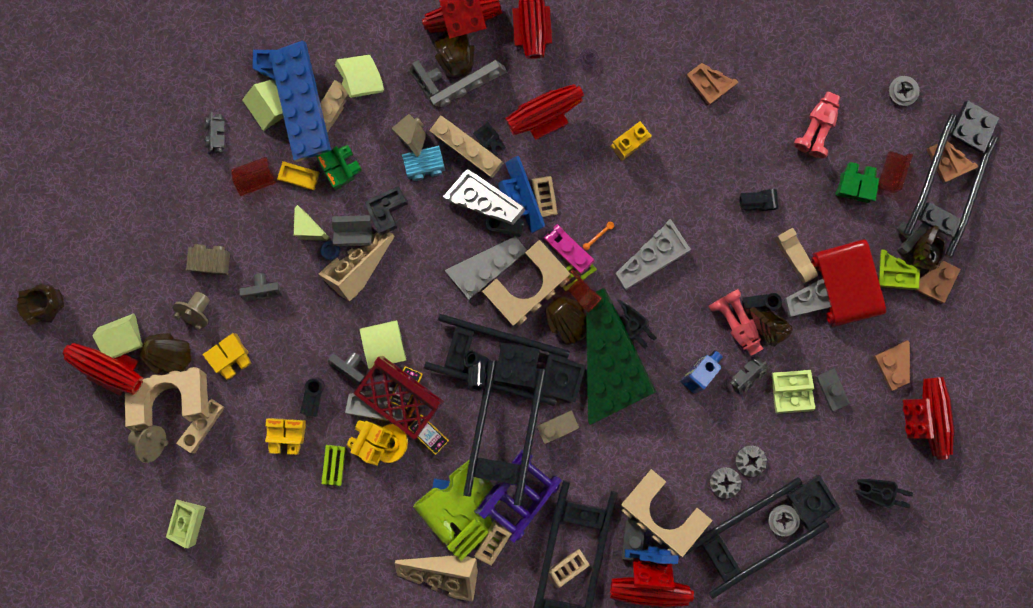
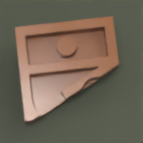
M703 63L686 75L687 79L708 105H711L739 83L736 79H730L724 76L723 73L712 70Z
M948 141L937 169L943 183L978 168L975 162L969 161L964 157L965 154L960 150H956ZM938 144L927 149L931 159H933Z
M941 261L939 268L930 270L919 278V289L915 291L943 304L961 269Z
M908 340L873 356L890 391L910 383V343Z

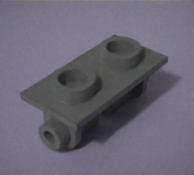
M210 112L208 118L205 117L204 128L208 129V136H205L204 147L207 148V153H210L213 149H215L216 153L223 152L224 135H217V132H224L225 119L222 114H215V117H213V112Z
M753 357L744 366L748 371L747 374L740 370L731 378L730 384L734 388L737 387L740 394L750 390L753 382L766 374V369H768L767 363L763 362L760 357Z

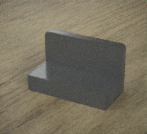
M371 215L332 216L333 246H364L372 244L373 227Z

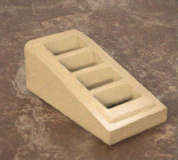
M546 176L532 179L534 196L542 217L558 214L552 177ZM548 183V186L538 188V184ZM549 190V194L539 195V192ZM541 199H551L550 202H540ZM552 205V209L542 211L541 207Z
M495 520L489 527V533L484 537L474 555L475 558L491 566L512 535ZM492 537L497 538L499 542L493 540ZM490 544V545L494 546L495 549H492V548H490V547L487 546V545ZM483 551L491 553V557L484 554Z
M580 549L553 565L550 568L548 577L556 588H560L590 565ZM577 557L582 566L578 567L573 558ZM569 561L574 567V571H572L569 565L567 564ZM562 566H563V567L565 568V570L567 571V573H568L567 576H566V575L564 574V572L562 571V569H561ZM557 571L562 579L559 580L554 572Z

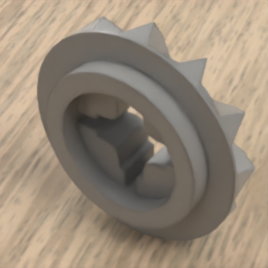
M900 76L894 79L889 86V96L892 98V102L899 104V106H908L917 100L919 86L913 78ZM902 87L904 90H910L905 96L902 93H897Z
M746 446L738 452L736 465L742 474L754 477L760 475L766 469L767 458L765 452L759 447ZM747 454L752 458L758 457L757 460H755V466L757 468H755L751 464L746 465L747 462H749Z
M724 467L712 474L710 486L718 497L728 499L736 496L740 491L742 482L735 470ZM725 475L728 481L734 482L728 485L727 491L725 486L718 484L724 481Z
M780 505L774 507L771 513H769L768 523L771 530L777 535L790 536L798 529L800 518L791 506ZM783 514L785 518L791 519L785 522L784 526L782 523L776 522V520L782 519Z

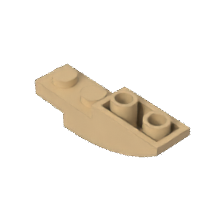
M334 80L320 103L327 132L344 109L343 105L349 97L343 85L337 80Z

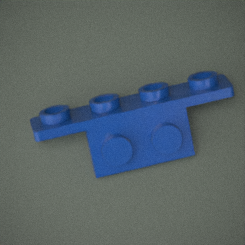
M515 156L505 163L511 179L499 182L498 186L502 193L524 207L525 212L521 216L526 217L530 231L533 233L544 228L545 223L520 157Z

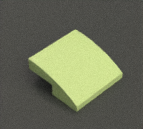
M370 55L337 59L335 66L344 78L342 85L350 98L382 93L384 91L380 74Z
M397 320L360 329L368 369L373 367L378 356H384L392 363L406 361Z
M811 370L772 373L776 414L815 410Z

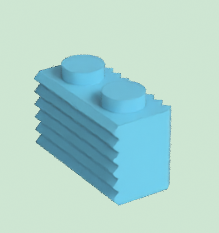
M439 146L421 150V154L418 157L413 152L402 154L407 177L413 181L422 180L423 176L431 174V177L439 176L442 174V171H445Z

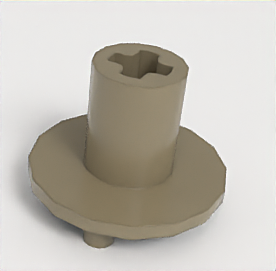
M195 292L188 303H174L173 310L176 313L174 318L177 320L181 318L195 326L196 330L205 328L208 325V319L203 314V311L210 302L209 298L200 292Z
M156 425L149 426L143 431H131L128 436V443L135 447L136 458L143 463H149L157 459L164 450V447L168 445L165 430Z

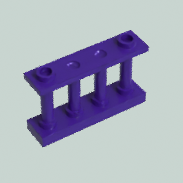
M523 450L516 456L512 464L521 465ZM530 455L528 471L546 486L538 495L525 484L524 493L534 501L527 510L522 506L514 505V500L507 495V489L510 485L517 487L516 484L497 481L474 511L484 519L489 516L512 533L509 540L513 543L522 538L524 529L550 495L559 489L560 482L562 481L556 476L549 479L531 464L532 455ZM498 501L505 502L522 516L515 526L495 510L494 506Z

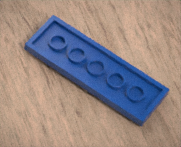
M302 40L269 52L293 160L299 162L331 151L306 42Z

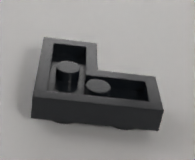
M399 186L365 201V205L380 236L397 229L390 212L407 205Z

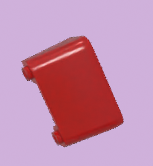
M865 239L812 254L811 263L818 271H821L831 306L828 313H826L828 323L832 324V327L886 314V305L870 247Z

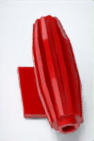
M439 0L441 7L426 13L422 22L424 29L429 30L430 33L448 31L450 39L487 29L485 21L502 14L499 0Z
M519 0V8H512L515 46H523L527 59H541L545 57L546 44H552L550 6H545L544 0Z
M575 84L553 91L550 90L518 106L519 109L505 118L513 136L530 131L533 138L537 140L569 124L565 114L582 102L584 93L581 87H576Z
M76 343L67 345L63 350L64 360L86 375V379L120 396L123 392L134 395L142 386L143 377L134 371L139 361L126 354L112 358L101 351Z
M944 377L923 379L922 399L903 400L907 438L928 439L932 455L937 456V460L949 459V455H953L954 425L949 393Z
M633 558V577L612 578L610 598L633 605L663 608L689 606V603L693 602L694 591L690 590L688 585L674 582L672 564H661Z

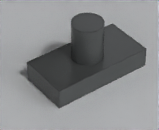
M419 60L412 63L410 73L428 100L431 101L430 97L439 92L433 82L441 79L442 74L438 68L427 73Z
M903 221L896 230L907 239L897 251L902 255L908 253L930 226L920 222L913 229L911 236L903 234L907 225Z
M264 273L254 275L255 286L239 289L240 296L245 302L283 296L282 288L278 282L266 284Z
M352 352L345 362L335 354H332L328 359L330 366L358 386L364 379V375L355 370V367L362 360L358 354Z
M834 368L815 376L831 411L850 404Z
M626 519L622 559L633 560V558L625 557V549H643L645 531L637 525L639 522L637 520Z

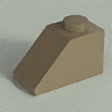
M408 114L392 127V130L418 157L421 154L426 133L422 129L424 124L418 117L414 119Z
M572 410L536 425L544 444L579 428Z

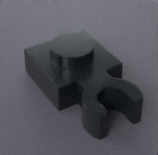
M488 121L473 133L484 148L488 145L491 146V152L495 156L498 155L495 151L496 146H501L503 150L506 148L502 142L496 141L500 135Z

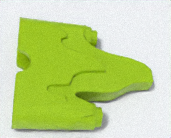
M469 460L450 474V483L447 488H433L413 505V508L430 529L446 545L455 539V532L450 526L452 522L460 531L474 518L487 530L492 524L490 516L484 519L474 512L492 489L493 484L490 480L474 477L471 497L463 496ZM477 526L468 535H470L477 528ZM492 537L493 540L499 542L497 538ZM490 544L487 545V546H489L490 548L495 549L494 546H492V545H490Z

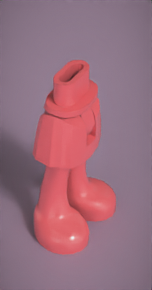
M826 92L825 97L820 99V102L809 116L811 122L805 135L802 138L795 139V148L804 153L808 152L812 138L820 125V131L809 155L821 159L827 158L828 150L824 147V141L830 128L836 125L840 96Z
M736 289L708 307L710 311H720L725 316L732 330L730 332L731 335L752 356L763 350L759 342L761 338H759V333L753 319L749 320L741 305V292L739 289ZM729 304H731L732 307L734 308L735 312H736L737 315H738V318H739L741 324L738 322V320H737L736 317L734 316L732 310L730 309Z

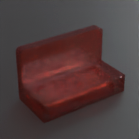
M889 151L879 179L878 188L892 193L901 191L913 154L908 153L904 156Z
M267 157L231 170L232 181L240 196L276 183Z
M572 269L570 272L577 281L568 290L580 305L589 312L602 298L581 275Z

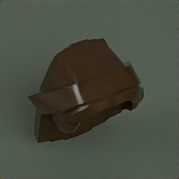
M447 32L443 36L438 37L439 39L434 41V47L437 51L435 58L443 72L453 79L469 75L474 64V45H470L468 35L465 34L449 39Z
M934 225L917 241L912 250L911 259L914 261L913 265L928 270L939 268L945 254V241L936 235L940 228L939 226Z
M39 283L31 289L18 291L17 311L23 318V321L27 322L28 326L40 321L52 323L57 312L64 307V299L60 290L55 289L49 284Z
M559 296L552 300L545 309L546 320L551 332L558 334L566 345L577 341L580 342L587 336V315L583 312L584 305L570 298Z
M755 307L749 309L759 335L768 345L775 347L778 343L788 339L792 334L793 326L779 315L774 314L772 311L760 312Z
M170 333L148 336L144 340L140 351L141 359L156 374L162 371L167 373L172 371L183 372L185 367H188L191 362V349H189L188 341L174 339Z

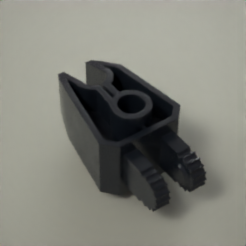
M618 299L617 301L625 310L624 314L620 315L618 313L630 339H636L645 349L648 345L639 336L643 331L647 333L650 339L655 340L657 338L648 328L649 320L633 307Z
M876 479L857 480V482L870 485L871 489H873L869 492L855 489V492L864 498L886 508L894 505L910 508L908 502H900L895 500L897 493L910 497L913 496V492L899 489L895 482Z

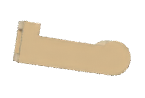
M794 228L774 238L803 283L818 276L815 267L796 237Z
M213 399L209 400V418L193 421L176 444L190 453H196L199 445L224 410V406Z

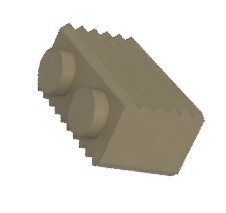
M194 244V248L188 247L186 270L190 272L228 275L230 252L222 246H213V249H206V245Z

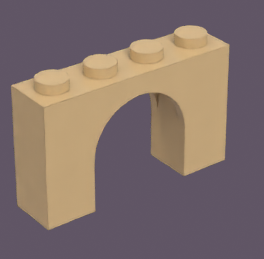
M540 240L525 252L543 275L542 287L535 296L528 299L516 298L507 291L497 278L482 291L513 326L516 324L520 326L527 320L526 315L530 311L534 313L542 306L540 302L544 298L549 300L556 293L554 289L559 285L563 287L570 281L568 277L571 274Z
M193 367L183 372L172 371L167 375H152L150 378L143 379L142 386L136 394L132 395L125 392V427L133 432H137L152 426L153 402L161 392L171 388L180 390L182 416L191 422L209 418L207 374L201 369Z
M651 469L621 504L622 512L630 519L633 516L639 521L637 525L645 532L649 530L654 534L652 538L660 545L664 543L669 547L667 550H671V554L682 558L713 520L696 508L679 528L668 530L656 525L650 516V503L665 485L666 481Z

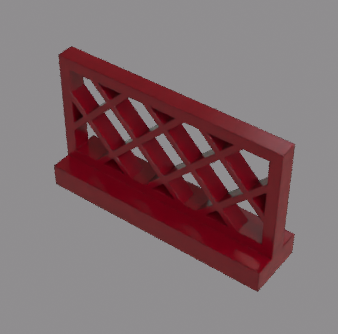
M378 356L374 362L375 364L358 386L354 395L416 440L444 401L387 358ZM376 369L383 373L384 381L374 382L373 374ZM395 381L399 386V392L390 394L388 382ZM385 383L386 394L376 396L375 384ZM371 385L372 397H365L360 393L364 386ZM411 393L414 396L415 404L405 405L403 394ZM400 395L402 406L392 407L390 396ZM387 397L388 408L381 409L378 406L377 398ZM419 405H427L432 409L428 416L420 417ZM415 406L417 417L407 419L406 407ZM402 408L404 419L396 420L393 418L392 410ZM418 420L419 428L415 433L409 430L408 421Z

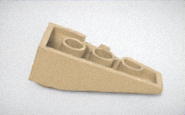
M376 232L372 235L371 245H364L355 250L353 248L347 251L348 256L340 261L338 258L333 260L319 273V276L340 296L348 301L352 300L364 288L395 236L391 232L382 236Z
M454 555L395 561L397 576L417 584L426 582L432 586V590L437 591L438 588L448 591V596L473 602L478 572L475 558L466 556L461 561Z

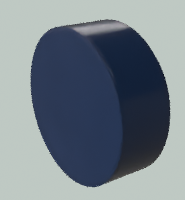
M327 241L321 246L320 252L323 258L332 261L339 257L340 247L333 246V241Z

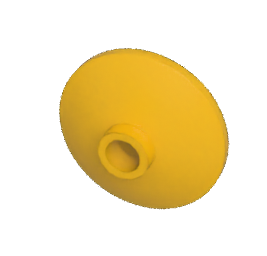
M389 424L383 427L393 432L387 447H381L385 451L380 460L385 463L398 461L405 454L408 446L407 434L396 425Z

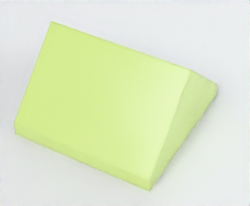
M273 79L254 84L243 98V102L263 131L284 118L276 81Z
M298 205L295 207L294 236L300 240L327 241L330 239Z
M135 314L100 326L92 335L99 350L112 358L143 347Z
M176 500L166 538L184 548L194 546L206 507Z

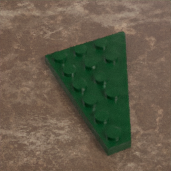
M605 288L586 297L589 425L656 393Z

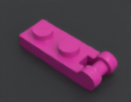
M558 224L553 227V231L550 234L547 233L543 237L581 275L595 262ZM558 236L562 238L559 243L555 241Z

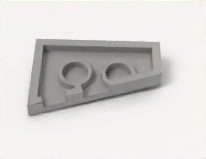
M389 388V393L392 394L395 388ZM385 389L376 390V396L386 394ZM372 390L360 392L365 397L373 396ZM354 393L349 394L346 414L389 421L354 395ZM387 397L377 398L378 406L381 409L388 408ZM402 408L392 410L393 418L396 420L404 419Z

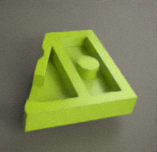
M881 250L878 279L880 287L918 290L920 270L906 264L902 259L888 254L886 250Z

